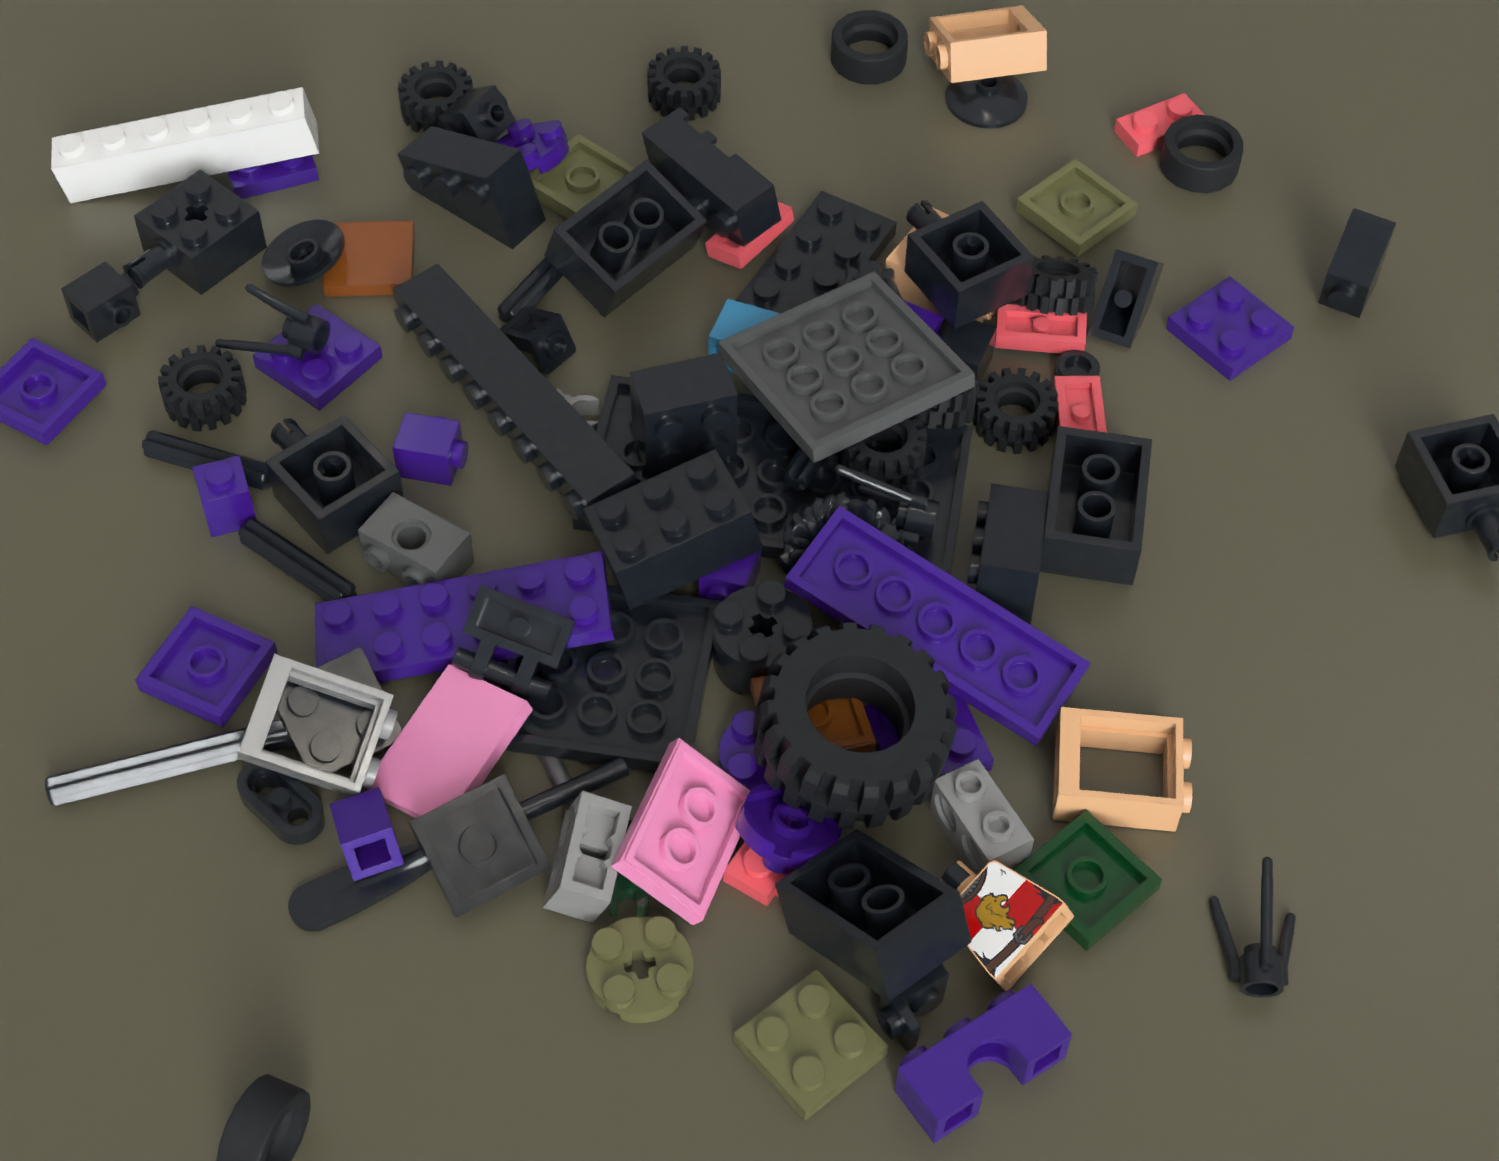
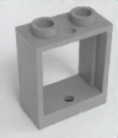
M274 654L238 751L237 759L349 797L360 793L361 787L371 789L375 781L381 760L372 756L378 739L381 738L388 741L398 715V711L390 709L394 695ZM287 681L373 710L349 778L263 749Z

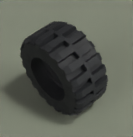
M840 623L838 630L831 631L829 625L811 630L809 640L805 636H798L787 644L785 653L777 654L769 666L767 677H764L752 731V737L756 740L754 754L757 764L761 767L766 766L764 778L773 790L781 787L785 791L782 799L785 803L795 810L800 805L810 810L808 818L820 823L823 822L824 817L837 820V827L853 829L855 821H864L865 827L872 828L882 826L887 815H890L892 820H899L910 814L913 805H921L930 795L936 779L941 775L955 739L957 725L954 722L957 715L956 700L951 694H948L951 685L945 673L941 670L934 672L935 660L925 650L922 649L917 652L911 648L912 640L899 633L896 638L884 634L885 628L870 624L869 630L858 629L857 623ZM837 698L859 699L880 710L891 721L900 741L887 749L877 752L862 753L849 751L834 745L824 738L811 722L808 711L826 700Z

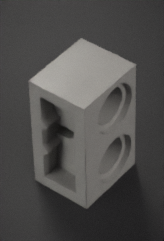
M979 759L936 779L932 790L929 812L964 864L976 875L993 860L1013 870L1031 855L1034 838Z
M581 791L564 815L543 904L544 909L593 923L611 903L618 872L611 867V864L626 835L632 806Z

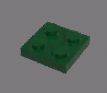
M1087 810L1013 869V871L1059 897L1067 905L1075 917L1063 930L1085 951H1088L1158 891L1162 882L1161 877Z

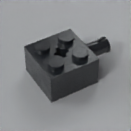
M200 169L134 215L144 252L131 262L124 264L123 270L130 276L137 288L142 289L148 282L167 269L202 295L267 248L259 211Z
M927 200L921 201V206L925 211L918 203L909 209L906 219L909 224L914 226L916 231L909 233L907 236L904 272L954 329L1029 295L1034 256L983 201L943 219Z
M345 414L309 436L291 418L283 420L284 424L290 429L289 433L280 422L273 428L271 439L283 450L265 461L273 495L326 554L331 553L358 536V529L392 492L404 497L399 470Z
M1490 414L1407 432L1395 464V469L1432 537L1438 538L1475 530L1487 552L1489 560L1497 561L1499 558L1496 554V551L1499 554V422L1495 415Z

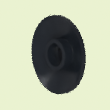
M1012 75L955 83L950 82L946 92V104L950 112L960 121L978 128H1000L1014 123L1024 114L1028 101L1024 86Z
M309 220L296 224L279 234L267 247L262 258V270L267 279L278 286L293 287L309 283L324 275L339 260L344 250V235L336 224L327 220Z

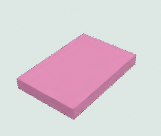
M449 664L381 759L372 788H363L369 791L380 787L385 803L414 818H418L482 785L533 709L528 701L484 680L468 677L469 673Z
M678 738L668 745L611 867L690 924L695 925L703 921L740 838V833L735 828V822L750 790L682 739Z

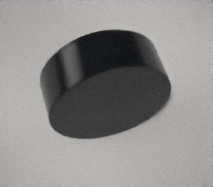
M1080 350L1067 351L1057 358L1053 377L1099 376L1100 364L1088 352Z

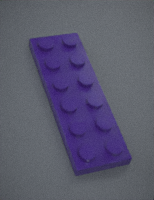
M841 506L836 509L785 578L784 586L841 623H857L858 629L869 630L871 624L885 628L884 634L894 638L899 633L912 640L911 648L917 652L923 649L935 660L934 672L941 670L945 673L951 685L949 689L951 693L1034 746L1038 745L1060 712V708L1064 706L1091 664L1086 659Z
M598 551L315 603L316 668L361 647L379 683L444 671L449 664L452 665V660L458 647L477 652L481 639L462 632L480 585L577 621L566 649L614 640V631L603 552ZM497 646L493 660L502 661L523 656Z

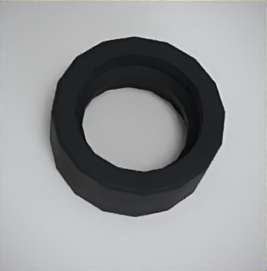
M860 10L847 14L837 21L832 30L831 64L838 74L852 82L873 85L891 81L903 71L907 61L908 33L900 20L888 13L877 10ZM859 41H875L886 45L890 49L878 54H865L853 50L849 45Z
M1198 114L1182 117L1172 123L1164 135L1160 154V168L1168 180L1182 189L1199 193L1220 191L1232 184L1238 174L1243 156V139L1236 128L1227 121L1217 117ZM1192 145L1205 146L1217 151L1224 158L1213 162L1197 161L1187 157L1179 149Z
M270 1074L258 1077L245 1090L235 1105L224 1128L216 1161H292L308 1124L311 1109L310 1094L304 1089Z

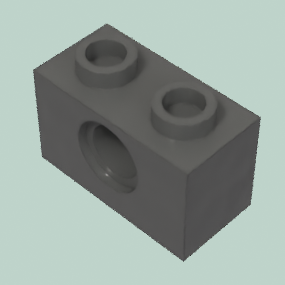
M394 492L358 529L362 556L365 562L378 572L387 571L403 580L406 586L462 577L474 563L471 534Z

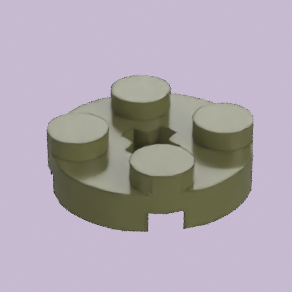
M635 916L619 920L606 928L598 930L592 938V947L586 960L588 987L595 1002L604 1010L606 1007L611 1012L620 1014L621 1020L638 1024L661 1020L671 1015L680 1006V1000L687 994L688 989L689 991L694 981V958L691 947L684 935L676 930L674 922L667 917ZM635 960H644L654 965V967L648 969V977L644 979H638L635 972L626 973L625 969L631 966Z

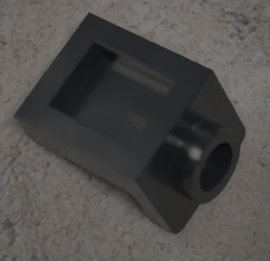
M527 306L500 328L519 350L532 354L540 373L550 374L576 352V346L561 314Z
M943 964L925 975L890 1002L880 996L878 1010L876 1011L880 1026L891 1040L897 1038L906 1051L917 1046L920 1032V1024L913 1013L917 1017L926 1015L937 1008L943 1001L949 973Z

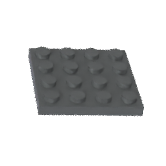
M875 271L718 342L719 353L722 352L727 365L813 463L975 387V373Z

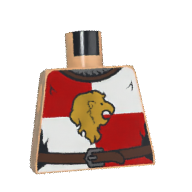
M996 860L989 862L978 875L963 862L956 861L947 868L940 879L960 892L972 940L967 946L989 975L1005 991H1008L1075 917L1059 897Z

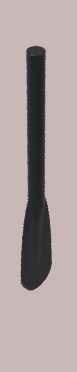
M619 757L519 803L529 821L575 800L581 791L591 793L628 776L629 771L623 758ZM419 844L401 847L400 851L404 865L357 881H353L349 867L346 866L301 885L290 897L288 905L289 914L296 926L302 930L310 932L321 931L391 896L426 874L431 868Z

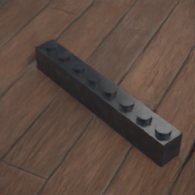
M439 264L430 267L392 289L398 308L394 309V314L402 329L406 333L413 331L416 334L421 349L429 358L436 356L447 379L452 384L458 381L463 386L464 394L474 409L483 408L494 431L500 437L506 434L511 439L512 447L519 459L524 464L531 462L536 467L538 477L545 488L550 492L555 489L562 496L565 508L573 519L579 520L582 518L590 527L583 508L637 485L635 473Z

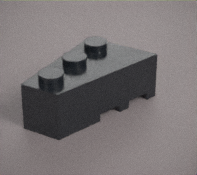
M679 107L642 132L648 160L707 220L705 227L716 232L719 236L728 238L744 247L781 221L774 184L736 153L729 158L714 145L717 143V137L708 130L700 134L687 123L689 114Z
M431 126L397 154L404 169V178L412 190L511 249H514L546 221L520 149Z
M991 483L989 502L979 501L967 583L975 584L978 593L1031 625L1040 573L1048 491Z

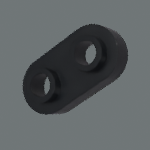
M252 763L247 764L241 770L237 778V788L242 803L279 839L288 844L301 845L319 836L325 825V815L321 801L299 779ZM264 788H273L269 794H258ZM297 819H307L303 824L291 825Z

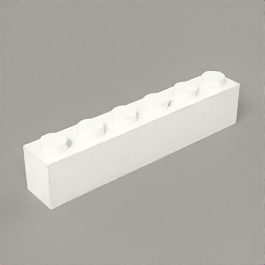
M303 87L52 137L51 170L69 202L75 203L184 181L200 169L208 175H214L319 154L317 121Z

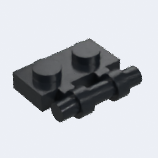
M480 585L462 632L481 639L476 653L458 647L452 660V666L468 671V677L484 681L489 679L512 688L511 694L526 699L527 695L547 701L553 682L535 676L538 665L541 662L556 669L560 667L577 621ZM497 646L523 656L519 669L493 660Z

